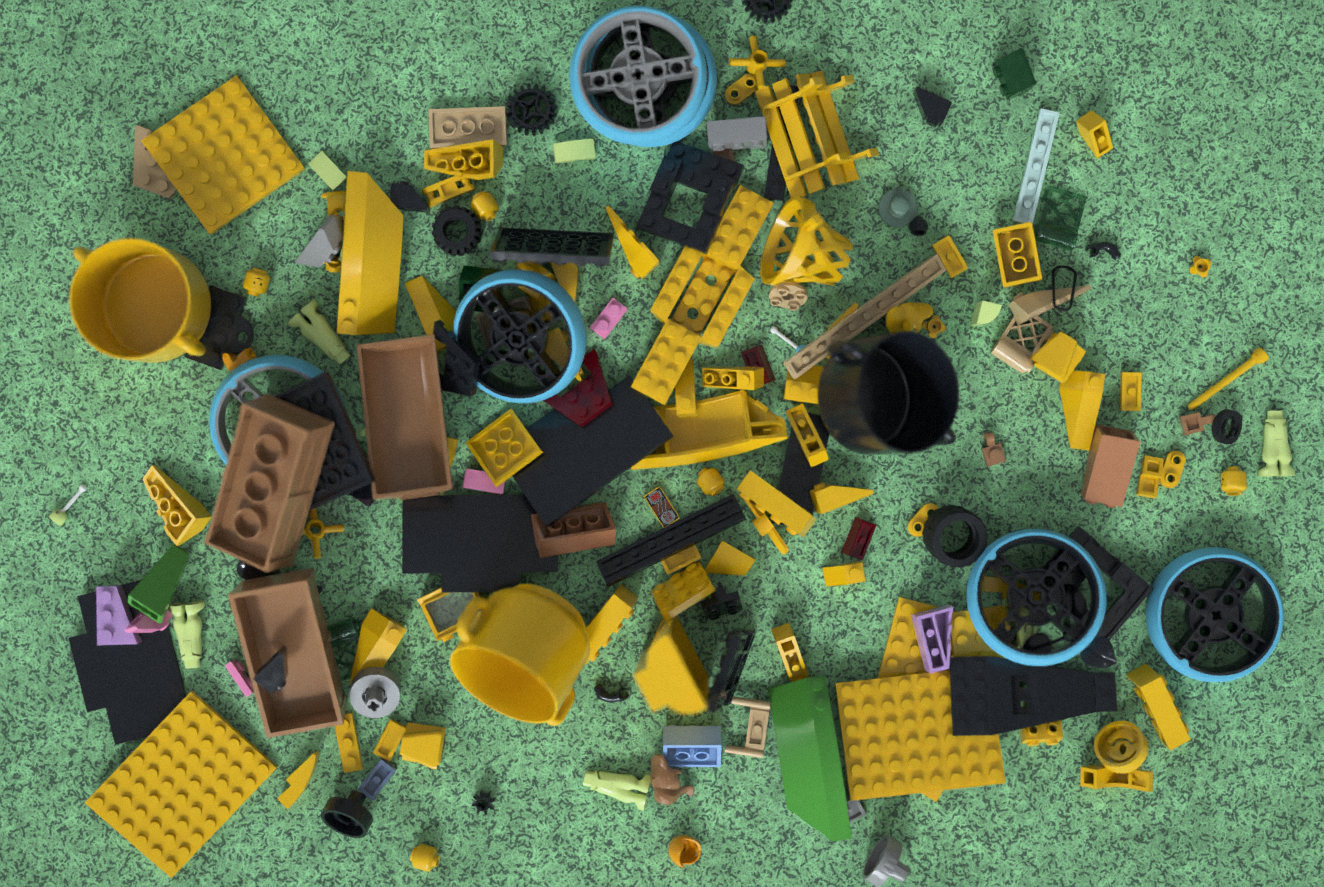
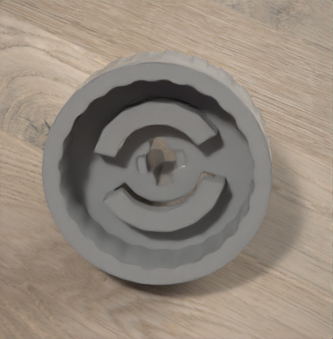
M382 667L363 669L352 680L349 694L351 705L359 714L365 717L380 718L387 716L399 704L401 685L397 676L388 669Z
M888 834L883 836L867 858L862 878L876 887L885 883L889 876L902 883L910 870L908 866L899 861L903 848L902 843Z

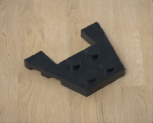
M435 321L433 334L438 341L447 345L443 375L439 373L441 390L466 396L476 394L480 360L465 344L461 345L456 340V335L452 331L448 332L443 327L445 325L443 321Z

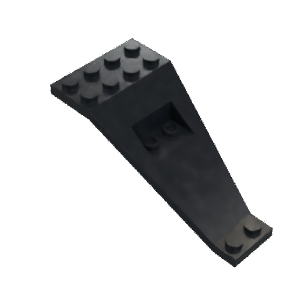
M993 656L950 657L953 736L996 735L1094 712L1118 711L1115 672L1093 673L1049 665L1031 666ZM1021 681L1026 682L1027 685L1025 688L1020 687L1019 684ZM1023 700L1028 703L1026 708L1021 706Z

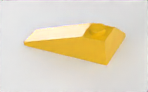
M494 139L424 150L425 170L475 180L496 177L504 165L503 146Z
M607 206L608 216L632 268L630 272L636 279L640 277L643 280L660 265V261L643 242L640 243L638 241L639 239L635 233L628 229L622 219Z
M422 275L405 283L426 334L433 335L434 322L438 320L444 322L445 325L443 327L448 332H453L456 310ZM436 339L437 352L447 348V345Z
M1073 370L1065 383L1060 382L1059 391L1070 448L1090 451L1103 394L1105 374Z
M152 465L143 477L144 484L151 499L156 502L158 507L157 514L163 518L165 523L163 528L166 534L176 546H180L201 532L212 516L197 499L157 466Z
M373 608L369 610L361 624L349 682L350 685L353 678L361 670L369 667H384L407 630L403 624Z

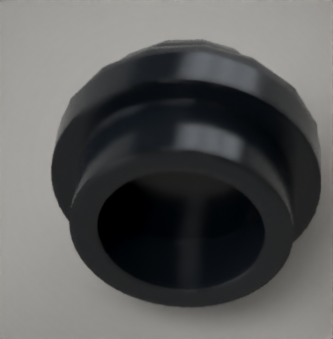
M920 215L909 223L911 234L923 236L928 230L927 221Z

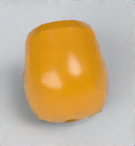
M253 348L243 350L238 357L234 353L222 354L223 362L230 373L241 364L257 358Z
M679 835L670 841L668 854L672 862L677 866L685 867L683 864H693L700 858L701 845L694 837Z

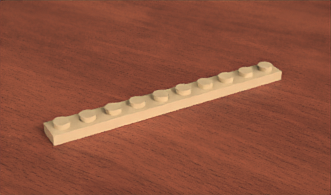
M933 254L785 360L783 363L792 378H798L827 357V348L831 343L849 341L884 316L890 308L898 306L945 272L946 268L938 254Z

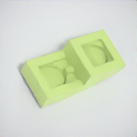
M593 139L553 144L555 163H568L576 160L596 158Z
M323 151L308 163L333 191L347 179V176Z

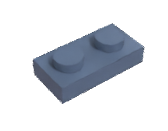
M381 758L358 790L373 801L396 772L397 768Z

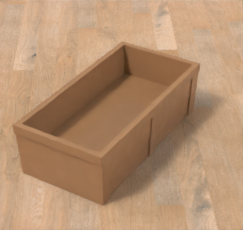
M264 394L262 397L247 401L241 405L240 418L226 469H224L222 474L221 487L204 543L261 570L270 572L284 567H292L294 564L335 422L270 394Z
M314 568L243 580L228 594L267 738L344 724L347 697L341 683L331 643V634L327 628L315 581ZM284 645L287 647L288 675L285 679L287 683L280 691L276 689L270 694L253 678L256 672Z

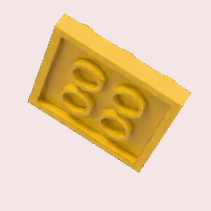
M509 409L465 442L496 487L543 453L512 409Z
M697 561L696 563L689 564L680 573L672 575L666 582L656 585L651 590V593L662 617L667 622L716 591L700 561Z
M1002 605L983 607L988 622L995 630L1007 616L1006 607ZM968 610L953 611L951 619L952 631L950 634L953 657L993 656L1005 658L990 648L980 637L971 621ZM1007 621V622L1005 623V627H1006V629L1009 631V626H1008V621Z

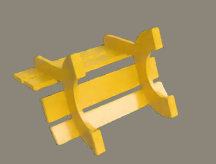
M823 71L797 74L795 77L800 91L792 93L788 78L782 79L772 84L777 101H775L770 86L755 91L763 117L765 116L766 127L791 198L796 195L801 197L807 196L801 176L804 177L809 194L825 188L819 169L827 168L828 177L833 186L859 180L854 164L855 160L866 156L875 157L880 155L878 148L867 149L851 155L830 92L854 83L853 75L841 76L842 81L827 85ZM803 97V104L807 109L809 122L813 127L816 142L822 153L823 162L819 164L816 163L795 99ZM778 106L780 107L801 171H799Z

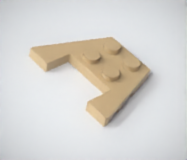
M136 125L133 185L171 199L177 192V189L141 142L142 139L153 131Z

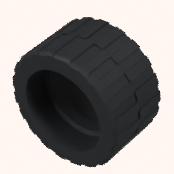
M945 505L936 509L929 515L922 531L923 543L927 551L943 564L953 568H963L972 565L984 552L988 543V533L983 521L974 513L961 506ZM956 520L966 521L969 527V536L966 543L954 552H945L940 543L945 527Z

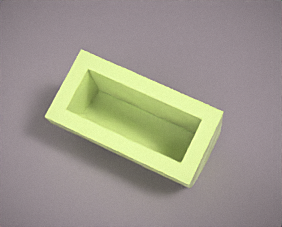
M987 301L976 303L970 326H980L993 321L998 316L1002 305Z

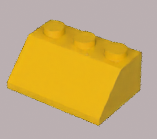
M814 365L796 379L792 378L787 370L783 400L818 404V385L824 367Z

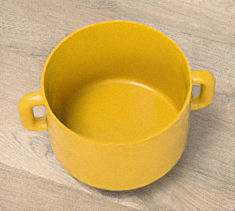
M141 239L111 241L94 251L80 246L73 249L74 257L81 264L74 275L70 288V310L78 331L91 346L111 357L148 363L169 361L186 352L195 356L205 354L206 348L199 340L209 323L211 297L203 275L189 259L178 252Z
M519 584L513 588L501 589L492 593L487 599L482 597L473 598L458 619L457 632L461 640L450 657V665L458 681L479 701L510 718L529 723L546 722L552 726L561 724L574 703L575 691L572 686L585 665L590 652L589 639L585 632V623L580 613L571 603L557 593L533 584Z

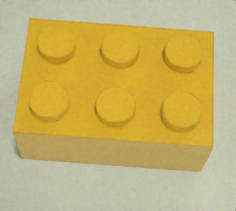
M1028 222L993 230L1003 287L1008 288L1043 281L1033 223Z

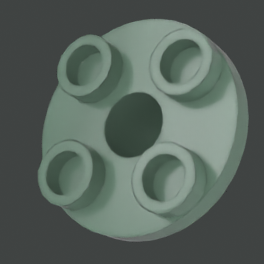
M904 189L888 191L879 202L878 211L880 218L891 227L899 228L908 225L917 213V202L914 196Z

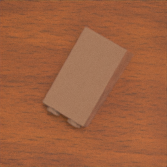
M1095 425L1081 495L1087 503H1104L1105 506L1111 508L1116 506L1123 507L1140 445V440L1132 431Z

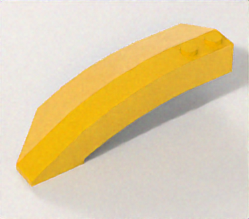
M347 172L336 324L337 334L368 335L395 333L403 214L367 172Z
M743 389L696 401L698 416L678 417L676 404L652 406L674 437L632 466L631 470L688 465L745 453L787 439L785 419L779 415L776 416L769 411L767 406L748 396L747 392Z

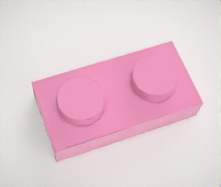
M612 298L590 326V329L603 339H606L628 309Z
M235 659L226 664L225 667L244 695L248 697L253 694L254 689L251 678H248L244 672L246 668L243 663Z

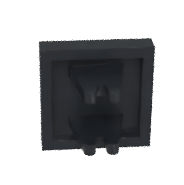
M720 581L718 582V587L715 588L716 591L711 593V599L700 601L706 620H716L725 614L734 615L743 609L738 591L727 594Z

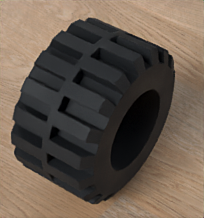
M454 205V207L448 206L446 210L442 209L439 211L440 215H436L434 218L435 223H432V235L438 247L453 256H464L466 253H472L471 250L476 249V245L481 242L482 226L479 219L472 211L458 205ZM461 220L468 226L467 235L463 240L453 242L447 237V227L451 222Z

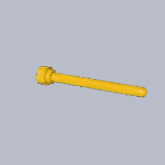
M1258 347L1252 352L1249 360L1190 402L1188 409L1194 410L1255 364L1258 365L1266 362L1269 359L1267 353Z

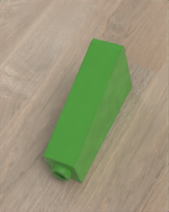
M172 545L128 595V604L161 624L186 568L189 557L187 552L181 547Z

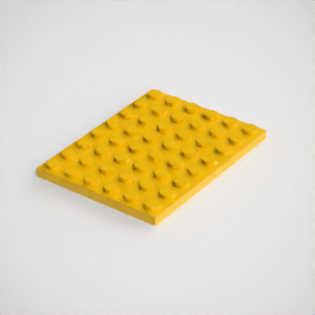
M950 670L835 683L850 801L1006 783L999 734L953 736Z
M192 690L88 798L85 804L172 878L278 766Z

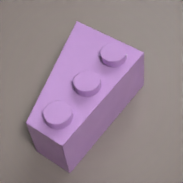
M102 585L96 587L97 645L141 643L142 639L138 633H127L125 631L133 621V617L123 586Z
M945 605L911 614L924 669L929 673L949 669L953 606Z

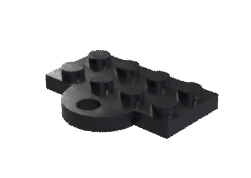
M210 285L211 314L207 328L199 340L205 346L206 352L202 356H195L186 352L185 358L222 370L224 366L222 354L241 353L249 348L254 338V331L250 322L241 317L247 298ZM241 332H245L248 335V339L244 343L238 340V335Z

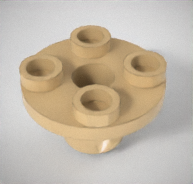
M778 283L772 286L769 291L770 304L796 311L799 309V306L807 301L808 292L804 286L798 283Z

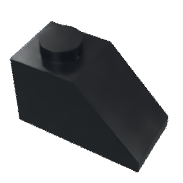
M917 86L913 95L922 119L926 120V124L929 126L940 127L952 102Z
M397 181V184L391 183L390 200L398 209L430 213V208L415 189L409 185V182Z
M283 645L256 672L253 678L270 694L276 689L280 691L287 683L285 681L288 675L287 647Z

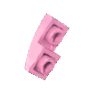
M465 469L462 488L499 495L503 494L505 482L496 487L485 471Z

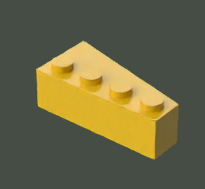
M751 470L737 488L741 492L739 494L740 497L747 502L750 499L756 503L754 507L763 514L765 511L771 514L770 519L778 525L781 522L787 526L785 530L793 536L798 534L804 538L817 520Z
M622 584L617 587L612 597H609L601 610L597 612L590 624L585 628L590 644V652L585 664L590 660L594 661L600 654L599 648L607 646L611 641L609 636L613 632L617 633L623 626L622 620L624 618L628 620L635 611L632 608L638 597Z
M1147 664L1127 673V678L1137 686L1133 688L1141 701L1146 703L1142 705L1151 719L1154 718L1151 722L1162 743L1171 751L1191 740L1188 735L1189 728L1180 718L1182 713L1173 703L1175 698L1165 686L1167 685L1165 677L1162 674L1156 673Z

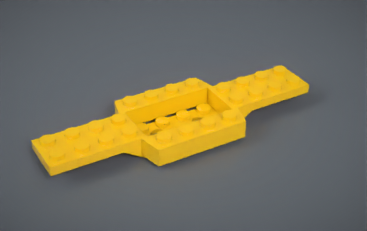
M740 185L723 215L707 255L684 247L650 309V312L664 326L634 379L631 388L665 405L698 343L715 348L719 347L755 280L754 277L741 267V264L774 204L773 202ZM702 257L703 261L673 317L668 319ZM708 275H713L716 278L715 285H707L705 278ZM735 275L724 297L722 298L717 310L715 311L711 321L709 322L704 334L701 337V332L705 324L707 323L712 311L714 310L719 298L721 297L725 287L727 286L731 276ZM691 308L698 311V317L695 319H690L687 315V311Z

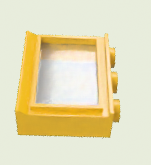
M441 587L417 599L436 641L442 639L445 642L454 638L452 634L457 632L459 617L473 598H483L481 592L442 593Z

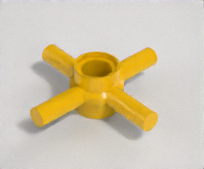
M751 36L749 41L752 54L748 58H729V66H746L750 74L756 75L757 87L762 90L765 88L763 71L766 67H785L786 61L785 59H768L766 52L759 50L757 37Z
M317 508L309 511L310 521L305 525L302 535H306L312 541L313 558L320 559V539L325 533L344 532V524L324 526L323 522L318 520ZM317 527L320 532L312 533L310 528Z

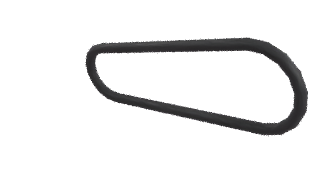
M1060 265L1052 270V304L1055 309L1060 311H1068L1073 305L1077 273L1069 266ZM1059 268H1066L1074 273L1068 308H1060L1055 303V270Z

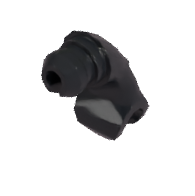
M1109 242L1090 244L1085 248V251L1090 248L1093 249L1094 253L1089 256L1090 258L1097 256L1100 250H1105L1114 260L1121 257L1118 246Z
M601 684L594 687L596 698L608 703L624 701L629 696V694L625 697L620 695V692L625 690L624 687L619 688L616 694H609Z

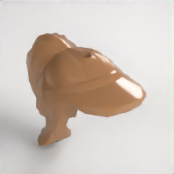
M660 754L654 755L651 759L650 781L654 789L655 800L660 804L670 805L684 793L692 797L694 787L691 785L681 786V781L677 774H681L682 771L668 767L665 757Z

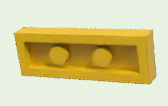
M353 712L346 713L344 724L335 726L344 773L364 768Z

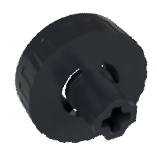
M352 790L347 799L341 797L329 798L320 815L322 821L332 830L352 838L365 837L373 822L371 813L362 806L366 796L357 790Z

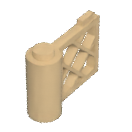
M1013 316L1001 337L991 349L990 354L1021 374L1029 373L1034 366L1033 360L1030 357L1039 350L1044 340L1047 341L1054 332L1051 330L1053 326L1038 316L1030 319L1028 324L1018 325ZM1041 324L1046 330L1043 334L1036 335L1034 325ZM1030 326L1032 337L1023 338L1021 328ZM1017 329L1019 339L1012 340L1007 334L1010 330ZM1033 339L1035 347L1032 352L1025 348V340Z

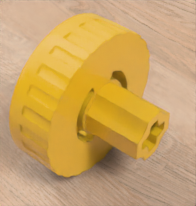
M1114 721L1105 725L1098 732L1094 741V751L1097 758L1107 769L1115 773L1123 774L1136 770L1142 765L1148 755L1149 747L1145 736L1136 725L1128 721Z

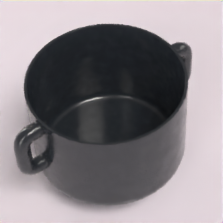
M905 331L853 341H839L828 346L827 353L830 358L826 362L820 376L818 405L827 430L839 444L859 454L886 455L918 453L928 450L935 445H950L955 442L956 435L951 426L955 420L959 404L958 379L950 358L934 340L920 333Z

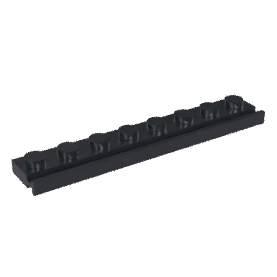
M734 494L596 562L606 585L610 587L746 520Z

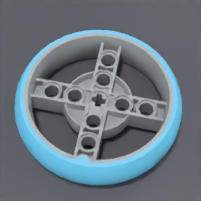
M628 6L601 16L583 33L571 59L570 88L579 112L599 133L614 141L625 144H652L673 136L683 129L695 116L706 91L707 65L697 38L681 20L666 11L654 7ZM639 23L658 26L671 33L683 45L688 56L663 60L657 52L642 45ZM621 26L625 50L621 51L614 58L610 69L585 73L587 58L595 44L605 34ZM629 33L637 35V38L633 41L628 40L626 37ZM637 52L640 54V58L632 60L630 55ZM679 65L683 70L680 73H675L672 71V67ZM659 68L663 71V74L661 76H654L653 70ZM636 72H640L642 75L640 80L634 77ZM616 75L624 77L621 83H616L613 79ZM602 78L605 80V83L602 86H596L594 84L595 80ZM692 78L691 89L682 108L669 120L656 126L652 101L662 94L667 82ZM614 91L621 100L634 105L638 129L619 126L603 117L593 106L588 95ZM639 91H644L647 93V96L644 99H639L636 97V94ZM643 110H647L650 113V116L646 119L639 116Z
M267 355L249 360L229 373L221 382L213 397L209 414L212 442L225 465H227L232 447L225 424L226 408L231 395L241 403L250 401L245 397L246 391L252 392L254 399L264 395L247 378L267 370H284L296 373L309 380L324 372L313 364L296 357ZM336 387V390H337V392H338V394H339V396H340V399H341V401H342V403H343V406H344V408H345V405H344L343 399H342V397H341V394H340V392L338 391V389H337V387Z

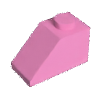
M167 610L163 622L159 624L144 613L139 612L125 631L127 633L162 631L170 624L168 621L173 615Z

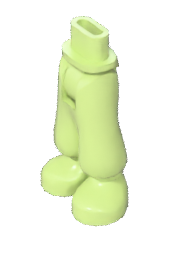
M313 300L301 309V312L309 318L311 324L299 312L288 322V325L291 328L299 327L305 338L315 344L331 360H335L341 365L351 354L346 350L347 347L332 329L327 319L322 314L316 313L318 303Z
M1267 411L1262 460L1266 463V466L1258 470V477L1295 476V470L1290 466L1292 455L1288 443L1286 419H1283V411Z
M193 601L187 604L185 602L172 603L168 608L175 616L173 626L178 638L180 653L183 656L181 660L184 661L186 669L200 667V659L202 658V618L198 616V612L205 607V601Z
M586 770L583 781L584 786L591 787L590 790L614 797L624 803L634 802L637 808L642 811L645 808L648 795L646 793H648L651 783L649 774L638 780L634 775L597 770L595 772ZM633 789L639 790L644 793H635L633 792Z

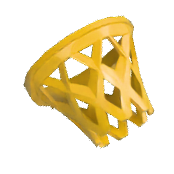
M796 195L784 204L771 226L760 261L761 280L767 285H775L782 282H816L834 286V282H839L843 277L837 269L849 266L851 259L844 250L851 251L853 243L820 217V213L816 211L815 203L807 198ZM795 215L797 222L789 221ZM786 227L799 228L795 243H792L785 234L784 230ZM815 230L820 231L824 241L818 239L814 233ZM782 238L786 246L777 248ZM835 251L842 261L833 262L834 259L828 252ZM790 252L784 265L775 260V255ZM813 254L815 261H811L807 256ZM774 265L781 269L774 272Z

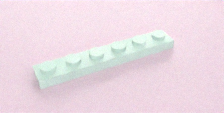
M1039 109L1012 222L1023 224L1033 223L1059 112Z

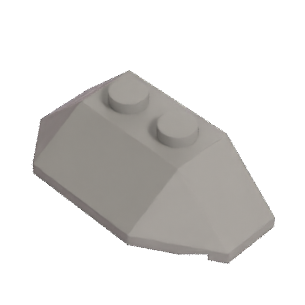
M330 215L295 262L314 267H321L324 262L329 263L342 247L339 243L343 239V217L340 215Z

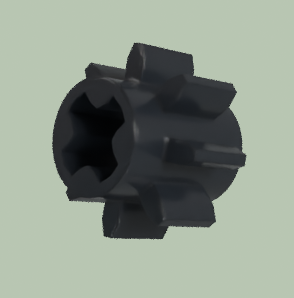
M481 789L479 796L474 794L473 798L476 801L472 803V806H476V813L484 811L486 815L488 808L494 809L495 806L491 802H494L496 798H491V791L484 793L483 789ZM482 798L484 799V801H488L486 806H484L483 803H480Z

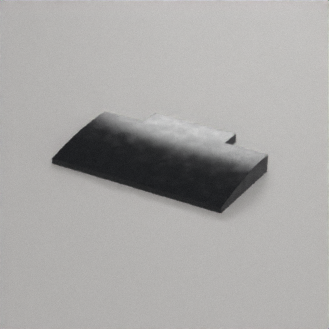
M630 375L609 389L613 404L585 426H579L556 409H553L527 428L543 453L512 477L547 527L674 437L645 395L631 388L634 380Z
M435 495L402 501V574L442 573V593L496 592L505 588H513L520 584V572H558V555L540 558L535 544L531 514H537V512L525 495Z
M141 580L122 585L127 600L128 595ZM96 592L77 596L87 633L68 639L87 712L106 708L115 745L148 737L186 697L169 625L162 631L138 633L142 639V642L139 644L97 645ZM129 604V609L134 619L140 611Z

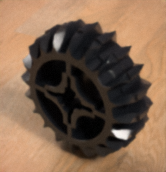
M743 0L742 5L747 6L745 12L752 11L749 16L750 18L757 15L756 22H759L760 18H764L763 23L767 24V20L770 18L773 24L775 16L780 21L782 20V15L786 16L788 14L786 9H791L792 5L789 2H793V0H783L778 8L775 0H756L754 2L753 0ZM767 6L772 11H764L758 7Z
M528 83L525 90L521 85V92L515 89L513 92L516 96L509 95L508 98L512 103H506V106L511 108L505 111L507 115H511L507 118L508 122H513L511 125L513 129L518 127V133L525 129V136L529 135L530 130L533 136H536V130L543 134L542 127L549 130L550 127L547 123L554 124L555 122L551 117H557V113L553 112L558 109L557 105H552L556 102L555 98H550L552 95L550 91L545 93L546 88L544 86L538 90V84H535L534 89H531V85ZM530 95H535V96H536V97H533V99H532L531 101H528V102H526V101H524V100L521 101V99H523V98L526 97V96H530ZM541 99L547 104L546 115L539 110ZM517 105L524 110L522 121L516 115ZM533 106H535L534 108L537 112L531 111L530 114H528L529 111L528 109H526V107L532 108ZM533 118L542 119L536 124H527Z

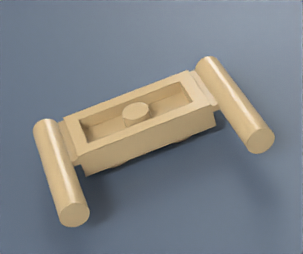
M733 696L732 704L750 707L745 748L726 745L725 752L763 758L771 702Z

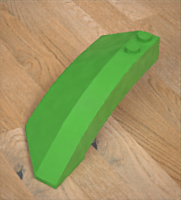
M825 675L804 678L768 689L787 809L824 834L832 842L852 839L840 756Z

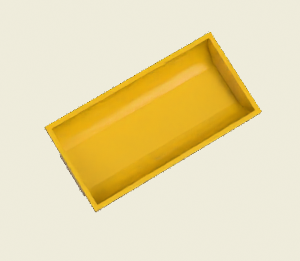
M677 615L667 622L663 619L657 628L652 645L642 651L633 676L652 712L666 705L684 714L703 711L708 706L710 677Z

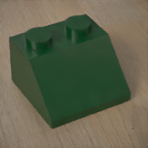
M1023 47L998 59L993 64V74L995 78H999L1001 83L999 86L1002 96H1006L1007 100L1029 92L1037 84Z
M463 265L459 279V303L478 281L501 270ZM492 302L493 307L498 306L496 302ZM478 303L474 311L485 312Z

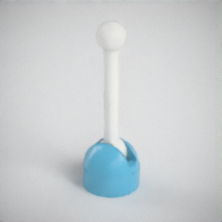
M776 326L771 327V333H776L796 349V353L806 346L796 345L779 332Z

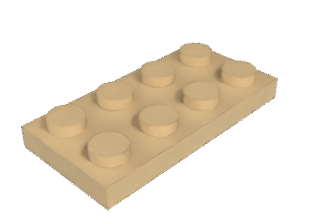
M506 107L428 109L430 148L436 149L494 139L501 146H507Z

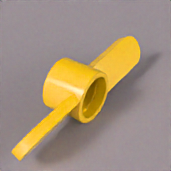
M750 499L747 502L745 500L756 516L752 523L760 535L763 537L768 534L780 553L786 554L789 551L788 547L766 514H763L754 507L756 505L754 501Z

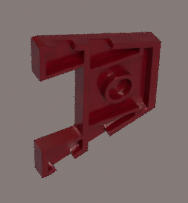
M595 349L585 355L583 359L584 365L591 373L588 377L560 398L556 394L542 400L581 427L585 426L613 404L603 375V369L600 365L599 356Z

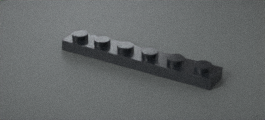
M790 85L792 93L799 91L797 86ZM778 106V110L791 145L792 142L787 131L780 107ZM772 144L764 198L783 201L786 182Z

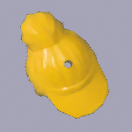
M907 302L900 306L892 307L886 316L887 329L890 333L910 332L913 329H916L915 332L919 333L924 319H928L933 315V309L929 304L923 302Z

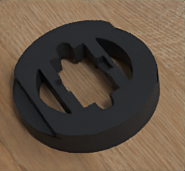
M1230 409L1220 411L1212 423L1214 439L1223 444H1232L1237 441L1242 429L1241 414ZM1232 419L1228 435H1225V426L1228 424V420Z

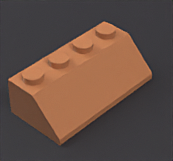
M606 502L576 507L549 527L544 524L538 514H531L535 544L540 558L615 545L616 527Z

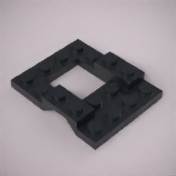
M678 141L672 143L668 155H664L650 187L651 194L636 228L707 255L722 221L730 192L737 186L745 168L744 165ZM677 183L708 194L696 228L663 217Z
M1077 526L1068 537L1080 544L1095 560L1100 571L1124 590L1105 612L1102 625L1096 634L1104 636L1110 641L1154 588L1100 546L1085 530ZM1057 549L1042 569L1048 570L1063 552ZM1057 564L1058 571L1066 572L1065 564ZM1078 564L1062 581L1064 588L1069 584L1078 588L1086 579ZM1046 577L1044 584L1047 587H1053L1054 581L1052 578ZM1088 609L1084 617L1079 619L1083 624H1085L1090 611Z
M741 628L733 629L732 632L729 631L725 641L728 652L726 656H722L719 666L722 667L720 674H716L713 686L709 687L707 711L716 713L722 709L723 705L728 706L731 704L756 635L755 631Z

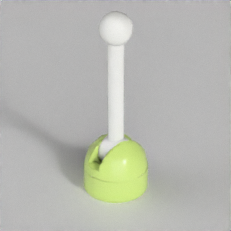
M84 484L80 485L78 492L63 509L54 510L49 515V518L62 526L67 519V509L82 492L87 490V486Z

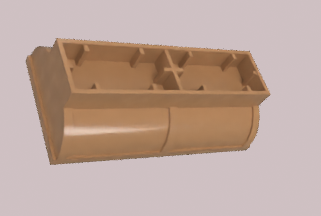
M435 335L357 345L369 466L376 479L375 482L371 483L373 499L399 498L400 500L435 496L439 495L440 492L453 489Z

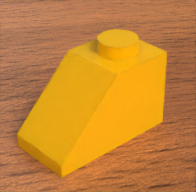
M1091 110L1076 120L1080 135L1097 159L1113 149L1105 119Z
M861 561L822 567L826 586L849 585L866 581Z

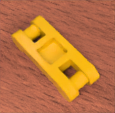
M453 176L423 188L422 192L424 196H427L428 207L432 208L448 200L470 193L475 188L470 183L469 178ZM462 181L464 187L458 189L456 183ZM438 190L440 196L435 198L434 192Z

